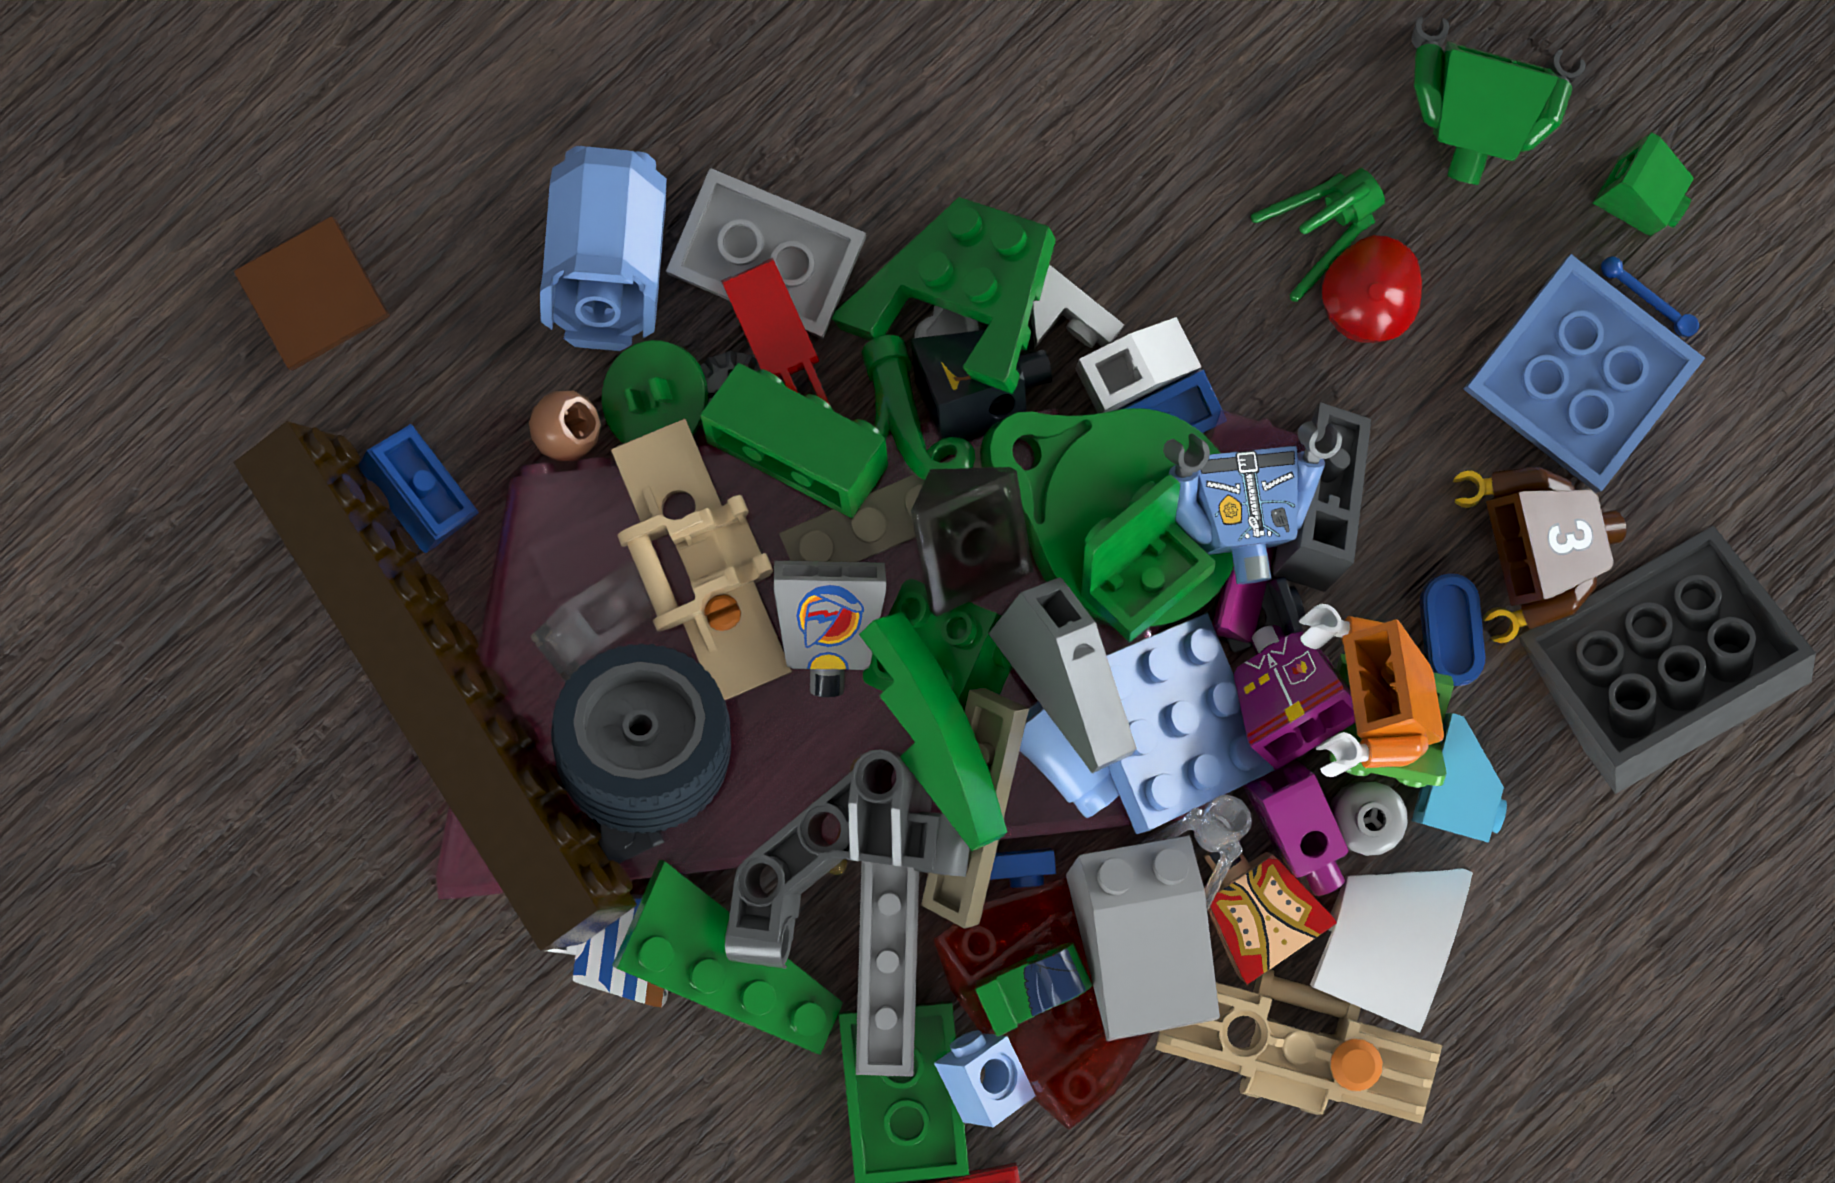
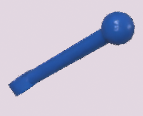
M1610 256L1603 260L1601 264L1602 274L1608 278H1617L1672 321L1677 335L1689 337L1698 331L1699 322L1695 316L1691 314L1681 315L1626 272L1619 258Z

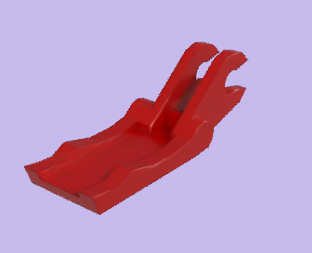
M773 257L735 276L721 280L760 369L773 373L779 379L783 378L786 387L797 392V389L790 375L805 369L816 396L829 404L813 368V364L820 361Z

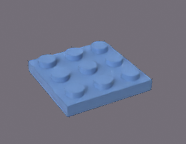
M1570 254L1562 261L1463 390L1597 493L1606 487L1705 358Z
M1208 613L1107 655L1137 748L1131 756L1109 765L1108 768L1136 834L1154 829L1274 771L1273 767L1249 744L1234 674Z

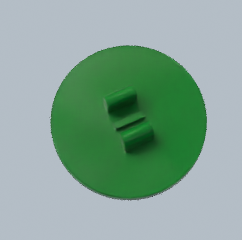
M644 341L623 351L610 366L602 388L604 417L610 430L623 444L683 419H686L690 431L694 435L702 424L700 414L708 404L707 382L699 363L685 349L665 341Z

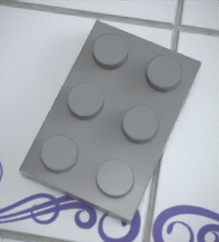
M710 168L666 272L669 276L729 300L721 280L735 276L773 257L806 332L823 339L864 244L866 233Z

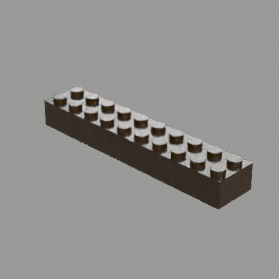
M286 421L233 463L539 950L546 951L585 943L637 906L629 892L633 888L629 876L616 861H609L598 844L601 840V834L597 826L587 814L582 811L578 812L571 802L560 780L557 767L552 763L547 764L536 747L540 740L535 729L527 719L515 714L506 700L509 690L505 682L495 670L490 667L486 668L475 650L479 648V644L475 635L465 623L460 620L456 621L445 603L449 601V596L445 588L432 574H426L416 559L419 549L415 541L403 528L395 526L386 512L390 507L386 496L375 483L367 481L359 470L357 464L360 462V456L354 446L342 435H333L320 431L316 427L309 428Z

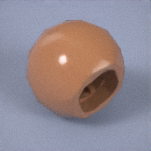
M553 391L544 396L532 409L529 429L532 441L543 455L556 461H576L586 455L597 444L601 423L598 411L587 397L575 391Z

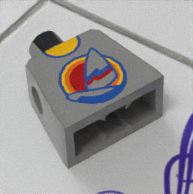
M774 561V593L787 667L810 669L811 694L827 698L840 696L844 693L845 669L864 670L870 666L873 653L859 634L873 620L881 617L886 593L885 563Z

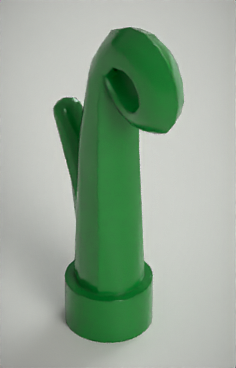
M882 335L870 340L863 347L861 354L868 377L873 382L875 392V427L885 437V441L889 431H891L895 444L906 464L918 477L929 483L943 485L959 482L973 468L976 459L975 449L970 442L963 438L949 437L939 440L927 450L909 376L912 364L904 340L896 335ZM956 455L950 462L940 463L944 457Z

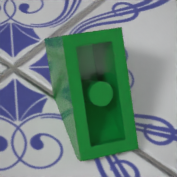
M1650 132L1619 156L1595 197L1593 204L1651 237L1667 225L1674 228L1679 223L1691 203V198L1686 196L1685 193L1694 177L1663 139Z

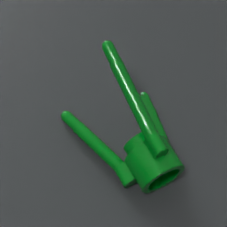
M1358 168L1347 177L1338 173L1323 184L1272 204L1251 215L1250 219L1253 223H1260L1329 195L1325 198L1327 207L1302 223L1299 227L1300 232L1308 234L1332 218L1342 226L1349 222L1351 223L1349 228L1291 292L1290 299L1293 302L1299 301L1356 237L1375 223L1372 213L1385 204V197L1377 181L1365 169Z

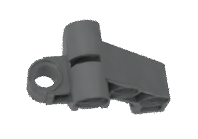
M880 749L870 750L861 755L855 763L853 771L744 859L737 868L734 878L730 919L725 937V950L728 960L786 969L785 963L793 941L795 918L799 916L801 894L844 859L914 868L915 871L966 877L970 848L943 813L931 812L932 798L900 758L904 752ZM896 770L897 779L895 785L893 786L891 777L893 771ZM830 814L835 815L841 824L840 836L832 845H829L824 840L821 829L823 821ZM768 865L775 870L778 876L777 888L770 896L762 890L760 885L761 873Z

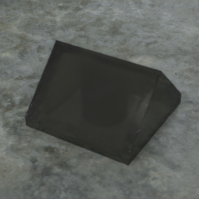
M1011 467L929 470L912 507L911 515L930 613L937 617L1033 572L1018 476L1015 469Z

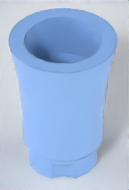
M1039 701L1032 705L1028 711L1019 751L1049 779L1068 803L1073 802L1083 816L1089 818L1095 815L1119 796L1108 766L1095 773H1091Z

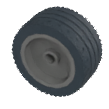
M639 643V645L627 644L624 647L618 646L612 650L608 649L602 654H597L593 659L587 660L584 665L579 666L578 670L570 675V679L565 682L555 703L551 726V740L557 772L567 793L576 806L578 805L583 813H586L592 820L595 819L599 824H605L608 828H616L622 832L628 831V833L639 832L645 834V832L665 831L667 828L677 827L678 824L685 823L691 817L697 816V813L704 810L706 805L713 800V796H716L724 781L731 754L729 714L725 700L714 678L711 677L708 671L704 670L700 663L698 664L692 657H687L685 653L677 652L676 649H669L662 645H644V643Z

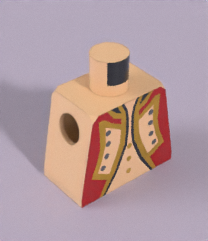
M1229 838L1203 856L1220 880L1219 884L1205 893L1207 911L1236 974L1247 985L1337 924L1333 916L1273 854L1265 852L1248 863L1234 840Z

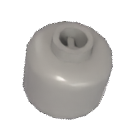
M1370 780L1354 781L1342 787L1332 798L1330 810L1348 850L1365 856L1381 855L1393 849L1404 836L1408 824L1407 809L1401 796L1390 786ZM1370 809L1369 816L1364 817L1366 811ZM1372 823L1374 827L1369 830L1364 824Z

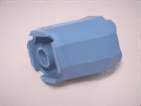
M575 146L566 152L563 162L552 168L543 275L540 288L541 322L551 330L553 329V322L565 330L564 339L574 347L621 351L632 345V337L643 331V338L655 331L666 212L667 178L656 170V161L647 153Z

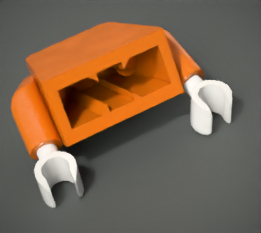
M1319 604L1299 620L1301 624L1311 626L1300 637L1301 642L1309 648L1319 649L1333 636L1341 638L1345 650L1357 735L1362 738L1359 744L1355 737L1343 732L1316 747V750L1327 749L1331 751L1337 760L1320 769L1325 776H1337L1356 766L1359 762L1365 768L1407 766L1422 757L1427 752L1428 745L1443 740L1444 731L1433 670L1397 619L1384 623L1347 616L1345 621H1343L1333 607L1328 604Z

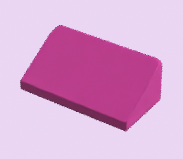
M1276 547L1267 548L1270 569ZM1233 567L1228 579L1220 589L1212 625L1217 635L1245 643L1252 642L1251 638L1256 630L1267 581L1237 584Z

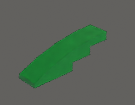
M903 612L873 620L859 636L894 680L879 696L915 742L900 758L971 851L999 840L1007 833L990 771L967 715L941 667Z

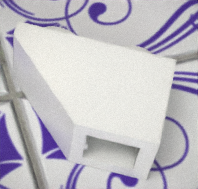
M1177 317L1130 333L1080 358L1075 369L1097 413L1116 411L1201 369L1202 366Z

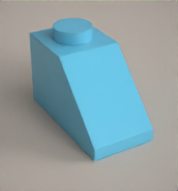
M1446 713L1442 724L1444 738L1440 741L1447 772L1445 781L1442 786L1426 785L1420 788L1412 821L1489 843L1491 833H1498L1505 819L1507 801L1501 799L1504 786L1465 717L1454 713Z

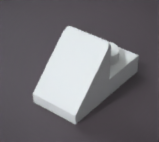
M1049 265L1040 301H1034L1031 310L1034 349L1062 315L1070 321L1066 329L1084 345L1092 348L1096 342L1102 347L1112 343L1122 330L1124 324Z

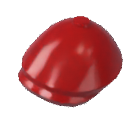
M1372 235L1352 245L1331 264L1322 284L1323 304L1330 322L1338 332L1348 339L1363 343L1388 341L1403 334L1415 320L1422 296L1421 271L1417 257L1409 247L1399 240L1388 236Z

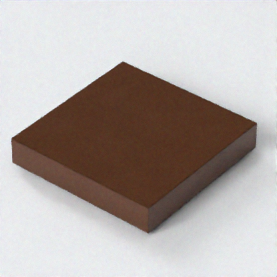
M332 216L233 271L287 368L292 371L390 317L337 220Z

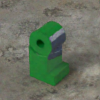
M1069 942L1039 955L1038 953L976 980L975 990L996 1036L999 1037L1017 1028L1018 1024L1081 995L1090 989L1093 984L1074 942Z

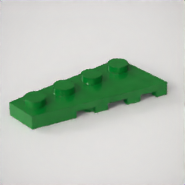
M659 859L612 966L821 1055L843 1002L789 959L785 963L786 969L728 960L725 950V937L730 912L667 862Z

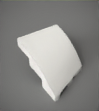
M1458 868L1441 871L1396 872L1394 874L1346 876L1330 913L1337 924L1328 929L1331 931V935L1310 985L1320 991L1417 1032H1421L1456 936L1473 872Z

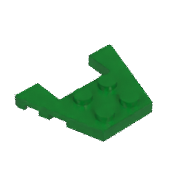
M958 197L834 313L832 320L840 330L870 341L886 334L907 299L912 297L988 324L989 326L963 368L971 379L1013 394L1020 376L1016 370L1020 351L1027 350L1031 330L1027 325L1033 302L1040 301L1056 238L1047 225Z

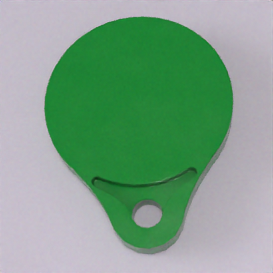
M1131 408L1084 416L1048 415L1033 411L1017 412L992 425L985 434L980 448L981 467L988 481L999 492L1017 519L1036 565L1045 581L1049 582L1061 577L1095 622L1113 627L1081 596L1086 546L1085 538L1087 534L1102 519L1110 517L1114 520L1125 511L1133 495L1143 485L1151 481L1157 484L1169 475L1170 469L1175 464L1169 461L1163 452L1164 444L1168 440L1175 439L1181 443L1185 453L1189 447L1188 436L1193 433L1206 442L1210 455L1221 453L1204 434L1178 417L1151 409ZM1018 439L1027 442L1034 452V462L1029 470H1023L1013 457V445ZM1232 552L1211 554L1210 556L1216 561L1214 572L1149 627L1175 622L1189 616L1207 604L1218 593L1233 570Z

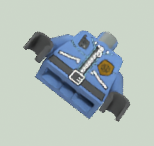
M1312 421L1302 424L1298 430V438L1300 443L1306 448L1305 451L1298 454L1296 446L1210 455L1206 442L1193 433L1188 436L1189 447L1185 453L1183 445L1175 439H1170L1164 444L1163 452L1165 457L1175 464L1170 469L1169 475H1173L1181 483L1175 521L1208 555L1232 552L1237 584L1270 580L1271 573L1267 548L1276 547L1295 540L1297 530L1302 527L1325 466L1323 459L1334 456L1342 445L1341 433L1331 423L1327 424L1323 438L1317 442L1315 440L1318 436V427Z

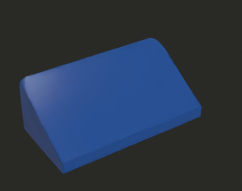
M412 424L368 449L359 463L361 472L367 480L372 481L381 489L389 502L390 510L424 553L438 546L479 513Z

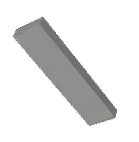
M863 861L861 864L856 1075L913 1076L919 871H915L914 868Z

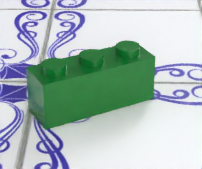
M739 362L700 414L708 444L851 519L889 466L885 437L872 424L861 419L851 421L834 412L832 407L820 397L812 394L803 396L785 387L784 383L773 373L763 369H759L756 372Z

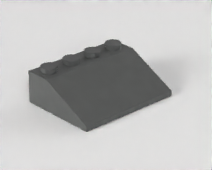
M1714 525L1590 595L1575 614L1531 629L1519 636L1522 646L1581 747L1615 794L1811 683L1816 652Z

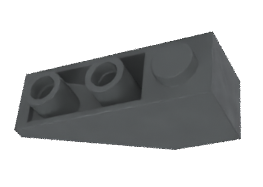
M1061 577L1021 592L988 633L1091 773H1095L1131 756L1137 748L1095 621Z

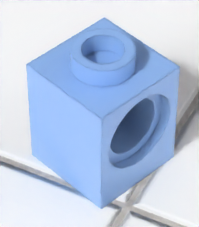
M979 1030L968 1032L955 1039L950 1045L952 1051L934 1063L964 1123L994 1127L1036 1096L1007 1036L1001 1035L997 1037L993 1034H983ZM984 1065L985 1077L981 1084L980 1072Z

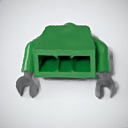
M1420 16L1416 21L1411 38L1414 47L1417 49L1415 53L1414 89L1423 122L1429 127L1434 128L1433 134L1437 141L1456 146L1447 176L1464 183L1479 185L1488 155L1515 161L1520 151L1533 150L1561 125L1573 90L1571 84L1584 72L1586 64L1580 58L1573 64L1570 72L1564 71L1559 63L1560 56L1563 54L1561 49L1545 63L1544 67L1447 42L1443 50L1441 47L1448 34L1449 22L1442 18L1438 35L1430 36L1422 30L1423 16Z

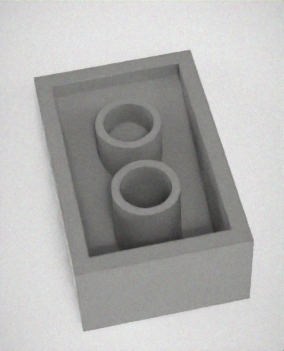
M1190 835L1079 855L1066 873V878L1107 1041L1219 1019L1220 1014L1205 890Z

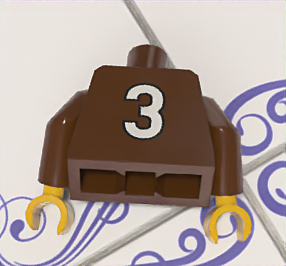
M1542 467L1495 471L1492 473V478L1484 479L1474 471L1460 472L1453 482L1472 481L1478 488V494L1473 498L1455 499L1454 502L1457 505L1469 508L1477 505L1484 495L1494 494L1495 499L1486 501L1510 604L1511 606L1521 604V609L1510 612L1502 607L1492 608L1483 616V621H1489L1501 615L1507 616L1510 621L1507 632L1495 635L1491 639L1498 643H1507L1515 638L1520 627L1528 625L1530 629H1534L1575 614L1597 587L1596 576L1612 569L1614 561L1610 545L1620 543L1626 537L1627 528L1623 516L1616 510L1602 512L1598 495L1594 491L1575 490L1570 480Z

